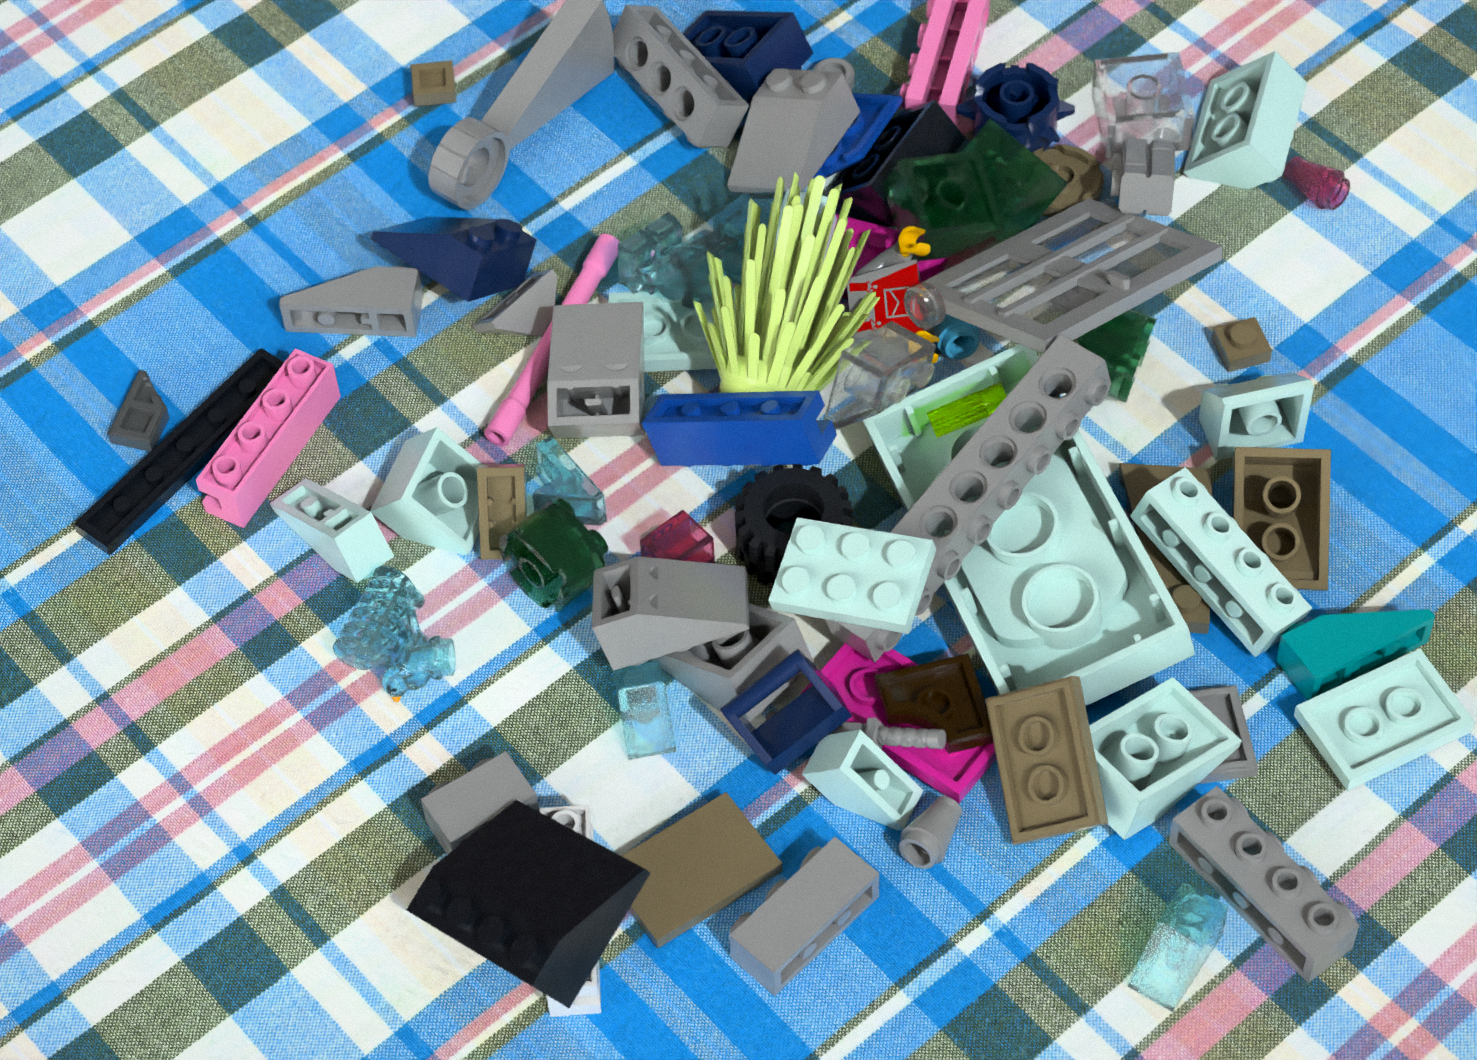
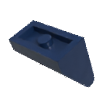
M796 649L720 708L725 718L764 765L775 775L852 717L835 685L799 649ZM800 671L813 684L758 728H755L743 717L744 714Z

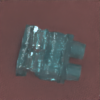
M667 212L645 226V231L641 229L618 244L619 284L627 287L633 294L648 292L650 295H653L659 291L670 300L682 299V306L694 309L693 301L703 303L706 300L713 302L709 281L710 272L707 251L722 261L724 276L730 278L732 283L741 285L743 254L738 253L737 238L730 236L723 238L718 233L705 229L683 243V226L676 217Z

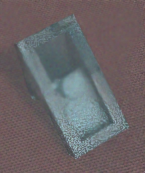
M549 436L536 444L539 464L535 466V469L544 485L532 494L535 517L542 521L596 526L607 522L604 494L556 440Z
M659 661L643 663L638 666H628L615 671L611 669L628 760L676 752L667 689L662 679Z

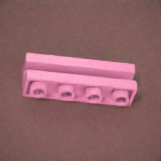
M928 0L926 18H929L928 24L921 23L917 39V47L920 48L919 54L912 53L908 67V78H911L910 84H902L899 96L902 97L903 102L899 108L907 110L936 100L957 126L960 114L957 113V105L964 103L989 18L990 0Z
M296 348L293 350L197 477L196 483L199 491L207 494L202 501L205 512L242 528L247 525L340 399V391L332 363Z

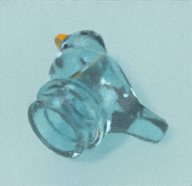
M415 612L406 613L407 635L393 664L384 671L381 677L383 690L395 702H399L401 696L408 690L423 688L431 678L441 680L443 676H453L455 672L456 656L452 638H441L439 635L428 638L420 629Z

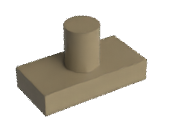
M479 464L477 467L481 560L527 559L529 556L525 464Z

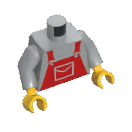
M913 226L905 227L899 235L898 242L857 271L854 277L849 279L847 284L848 302L839 303L845 306L841 314L842 316L844 312H852L853 314L867 293L876 292L875 297H880L879 301L869 312V317L852 338L854 339L856 350L862 344L871 345L863 353L864 356L890 369L914 364L921 359L932 364L938 360V354L929 351L928 347L934 342H939L940 338L926 331L922 290L913 293V286L921 283L917 259L911 260L913 254L926 256L930 253L931 248L929 244H916L918 237L925 234L926 230Z

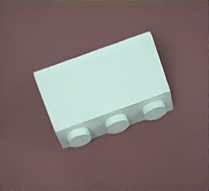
M1276 51L1210 80L1183 173L1188 178L1246 190L1278 179L1282 176L1285 169L1307 82Z

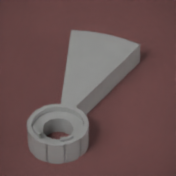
M566 0L483 119L480 121L476 118L468 117L460 120L454 127L449 129L437 146L431 160L428 179L432 192L464 210H471L481 205L500 183L508 164L510 150L614 72L615 51L613 31L603 0Z

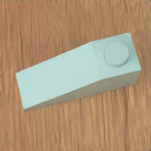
M307 478L269 503L273 511L335 571L356 583L362 579L374 576L379 572L384 563L394 557L372 512Z

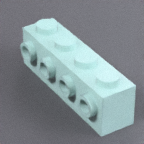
M1186 467L1148 490L1130 515L1132 520L1255 658L1281 640V635L1291 625L1302 621L1312 609L1301 593L1289 583L1271 563L1268 556L1253 543L1239 527L1238 523L1226 513L1208 493L1205 486Z

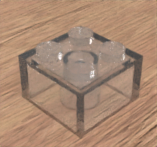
M1179 52L1094 60L1091 96L1105 158L1113 157V153H1122L1123 142H1125L1126 138L1146 139L1148 144H1151L1152 140L1172 141L1175 151L1190 150L1195 114Z

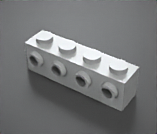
M1216 786L1172 819L1169 844L1307 983H1310L1353 949L1359 924L1356 922V918L1350 908L1341 901L1333 900L1320 887V883L1314 873L1305 866H1299L1287 855L1279 839L1269 831L1264 832L1249 817L1247 809L1238 799L1234 797L1229 798Z

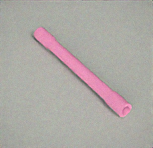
M610 234L599 235L583 262L581 272L561 305L587 304L598 284L606 277L622 249V245L616 237ZM552 321L507 398L500 403L484 431L485 437L495 445L504 447L509 444L526 414V408L548 372Z

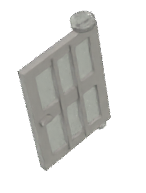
M1088 198L912 286L905 292L904 306L911 321L921 329L927 330L940 324L944 320L945 314L1044 354L1060 334L1070 340H1074L1221 261L1222 245L1132 213H1121L1117 203L1112 199L1106 198L1098 202Z

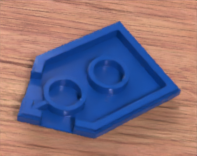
M852 93L860 113L813 178L819 175L828 178L861 162L903 102L902 97L896 95Z

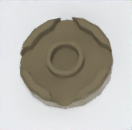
M1058 144L1054 145V149L1044 151V147L1035 150L1023 160L1018 171V191L1027 207L1040 215L1052 217L1088 198L1099 202L1104 188V175L1099 169V162L1093 155L1079 147Z

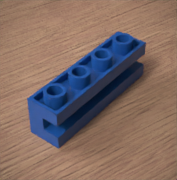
M819 390L661 394L642 422L661 466L721 465L727 467L732 465L770 466L791 464L808 466L820 464L837 436L831 420H816L825 406Z

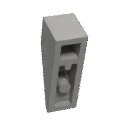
M374 266L280 298L279 306L286 332L417 337L423 291L418 269L402 266Z

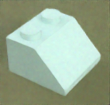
M1288 372L1274 376L1263 375L1255 380L1231 385L1220 384L1211 389L1203 390L1198 418L1215 461L1233 457L1235 447L1277 448L1303 442L1314 389L1311 379Z
M438 427L405 440L370 512L403 539L461 555L469 554L480 532L477 467L482 463Z

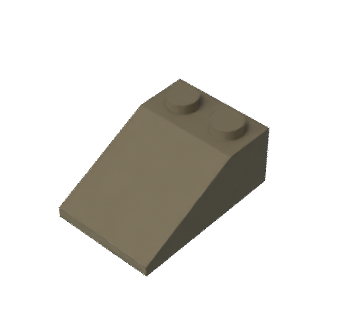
M1235 447L1233 455L1232 518L1253 543L1268 556L1271 563L1297 590L1328 591L1331 449Z

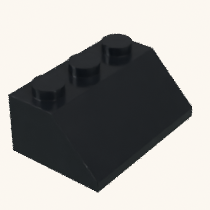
M936 100L896 113L892 116L863 160L842 170L823 196L828 197L830 190L842 183L835 214L840 215L844 200L852 197L853 201L847 217L888 228L893 226L896 229L901 228L914 217L916 213L914 208L918 202L934 190L937 185L935 179L941 171L948 168L958 156L956 151L966 137Z

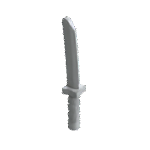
M768 712L766 715V719L768 720L777 712ZM868 717L867 724L844 722L830 733L836 734L861 729L881 750L884 745L943 749L946 744V733L943 729L888 728L877 718Z

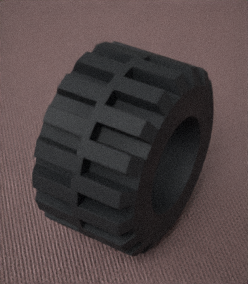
M792 464L793 468L784 469L783 465L773 466V472L767 474L763 470L755 475V483L748 481L743 486L742 496L737 497L735 503L736 512H734L737 554L739 560L744 561V566L750 575L757 573L758 582L767 585L770 581L775 582L791 533L776 530L774 527L788 521H796L798 517L853 527L852 503L848 501V492L844 486L838 487V479L831 473L824 477L822 476V469L815 466L807 470L803 469V465Z

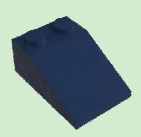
M706 10L683 33L689 42L747 104H751L753 96L774 68L801 70L802 65L813 54L793 12Z
M429 216L373 231L371 240L467 302L515 288L522 283L537 239L522 231V227L518 223L508 219Z

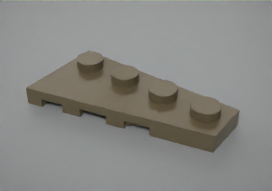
M1119 463L1118 475L1121 486L1125 489L1129 516L1148 490L1185 467ZM1186 467L1212 496V469ZM1133 521L1137 536L1186 622L1189 632L1208 634L1210 606Z

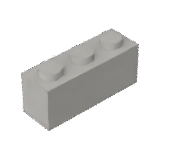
M836 837L831 839L823 848L820 846L815 847L806 855L800 869L789 880L781 879L770 889L765 902L753 913L746 912L736 920L729 934L731 959L775 996L879 898V872Z

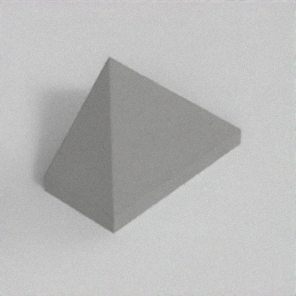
M549 269L532 273L474 323L472 327L477 333L542 337L553 317V305H555L557 275L554 270Z

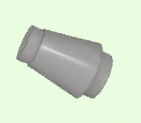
M940 796L904 828L900 834L901 842L899 844V851L904 859L921 869H929L934 864L942 862L959 818L962 815L960 805L950 797Z

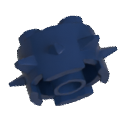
M1006 62L999 63L987 69L979 78L974 77L972 79L976 86L974 98L957 105V113L972 119V139L974 142H978L986 151L1002 157L1008 164H1022L1023 160L1035 150L1044 147L1045 151L1053 141H1060V137L1056 133L1058 120L1074 114L1075 106L1059 99L1057 92V82L1059 80L1057 77H1053L1047 70L1027 62L1026 68H1020L1019 65H1011L1010 68H1005Z

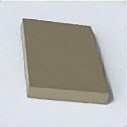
M1069 676L986 698L1013 845H1023L1107 825V813L1080 677Z
M727 792L621 855L651 872L629 911L657 949L782 872V862Z

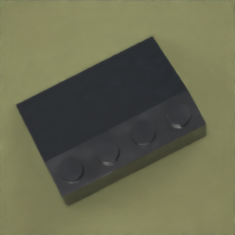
M515 800L431 868L406 911L570 1009L651 872L524 803Z

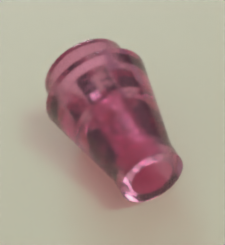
M1300 156L1292 158L1284 171V177L1291 181L1319 209H1337L1345 201L1350 191V181L1345 178L1343 171L1305 160Z

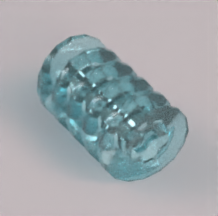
M385 565L376 567L373 578L369 580L365 587V593L361 594L356 603L357 608L353 609L348 618L349 623L344 625L340 632V638L336 639L333 645L334 653L340 661L359 670L371 668L389 669L393 662L390 654H396L401 647L398 639L406 638L409 632L407 625L413 624L417 618L415 610L421 609L425 603L424 596L416 589L409 577L392 567Z

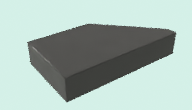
M139 370L108 436L112 444L151 452L156 447L170 417L167 407L160 395L157 394L146 371Z

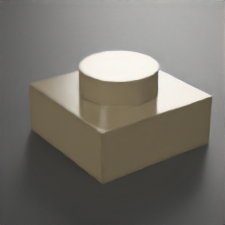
M452 60L411 65L415 107L457 102Z
M1256 317L1213 328L1212 341L1228 372L1270 362L1272 349Z

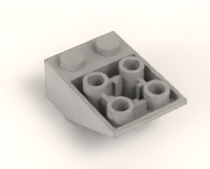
M643 302L553 305L547 395L548 427L555 438L645 435V429L642 425L645 419Z
M637 556L595 569L593 575L592 629L613 671L628 666H638L657 657L674 652H684L693 646L720 638H730L740 632L749 630L748 579L745 566Z

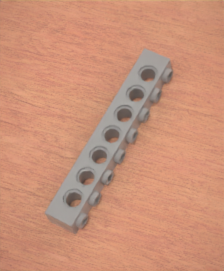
M1060 334L891 530L890 533L933 540L936 547L934 559L915 616L921 615L928 608L933 594L944 581L952 579L958 573L963 559L972 548L987 539L993 524L1001 514L1015 506L1021 497L1023 488L1034 475L1041 474L1047 468L1052 454L1063 441L1071 439L1076 434L1081 420L1091 408L1100 405L1105 400L1112 385L1105 359ZM1068 393L1063 397L1054 398L1059 394ZM1039 427V428H1037V429L1034 430V431L1025 432L1026 430H1028V429H1030V428ZM1009 461V463H1007L1004 466L995 467L997 464L1001 462ZM980 496L974 501L965 502L970 497ZM942 531H950L948 534L944 536L935 537L938 533ZM825 619L832 635L874 663L885 651L892 650L902 635L900 632Z

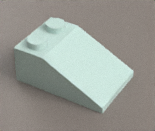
M1174 677L1089 725L1108 825L1124 840L1160 819L1238 749L1242 742L1239 737Z

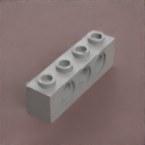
M625 5L613 30L614 56L618 59V64L630 72L640 83L642 91L651 96L661 106L664 115L681 128L686 134V139L691 144L704 149L708 147H728L749 105L657 6Z

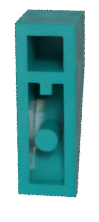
M1430 609L1320 615L1307 623L1304 621L1294 623L1281 635L1276 662L1304 698L1309 700L1428 643L1435 615Z

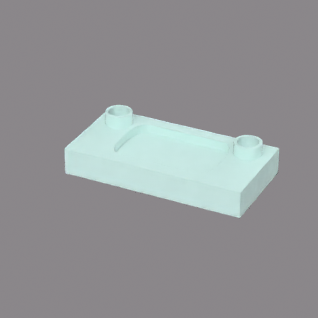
M1018 344L862 418L871 443L906 513L1039 360L1035 350ZM1039 427L1030 428V429L1026 430L1025 432L1034 431V430H1036V429L1039 428ZM1079 429L1071 439L1064 440L1052 454L1047 468L1041 474L1034 475L1023 488L1021 497L1015 506L1005 510L995 521L987 539L972 548L963 559L958 573L952 579L945 580L942 584L998 695L1069 676H1079L1085 706L1195 655L1186 622ZM1009 461L1001 462L997 464L995 467L1004 466L1007 463H1009ZM980 496L970 497L965 502L974 501ZM942 531L938 533L935 537L944 536L948 534L950 531Z

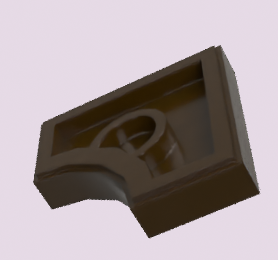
M968 653L875 675V687L888 724L908 723L926 729H943L946 733L945 749L948 754L994 743L987 705Z

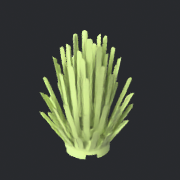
M794 171L786 206L782 213L776 247L775 241L785 185L784 180L781 176L777 179L767 229L765 224H760L761 208L751 198L749 199L747 223H745L741 285L736 284L734 288L735 309L732 280L724 276L722 261L707 251L710 272L709 281L714 302V308L711 309L714 324L707 322L701 303L693 301L721 379L718 393L816 390L821 392L871 346L862 344L848 358H840L854 343L852 337L869 317V312L880 299V297H875L876 292L867 293L853 314L852 312H844L841 316L845 306L839 304L871 231L870 229L862 233L856 249L855 247L848 249L854 233L853 228L845 231L848 222L847 216L853 201L852 197L844 200L825 256L842 183L830 190L826 206L822 208L821 214H818L825 186V178L819 175L809 181L804 204L802 205L800 204V187L798 186L799 177Z

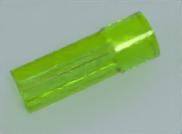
M998 382L931 410L926 414L936 437L939 438L989 417L1007 396L1001 382Z

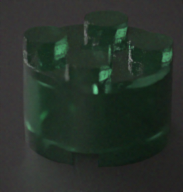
M1130 309L1079 337L1078 342L1080 346L1105 359L1112 384L1107 397L1127 402L1136 379L1137 369L1139 366H1142L1149 348V340L1157 321L1156 318Z
M561 497L553 502L543 504L504 534L499 541L502 559L504 560L510 555L516 567L510 572L516 584L540 607L546 609L551 604L556 605L554 612L561 611L593 586L594 571L605 567L603 555L608 552L607 543L602 535L594 529L588 530L576 517L572 506Z

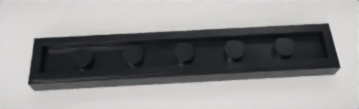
M260 348L74 523L76 532L110 556L212 459L284 362L263 348Z

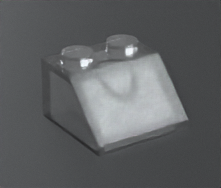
M890 321L841 352L824 420H831L836 430L878 415L891 405L899 404L905 396L917 388L925 387L934 373L935 366L932 363L936 344Z

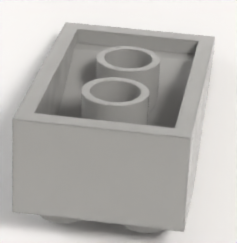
M774 68L753 96L727 184L730 192L775 196L777 179L781 176L785 182L783 196H785L787 188L790 189L794 171L799 177L798 186L800 191L803 192L806 189L809 181L813 179L860 113L843 72Z
M748 603L749 630L740 632L730 638H720L693 646L684 652H674L651 659L652 662L718 711H721L720 708L796 649L801 650L814 663L795 618ZM800 671L744 714L743 717L751 722L756 716L763 713L766 707L788 686L796 682L803 672Z

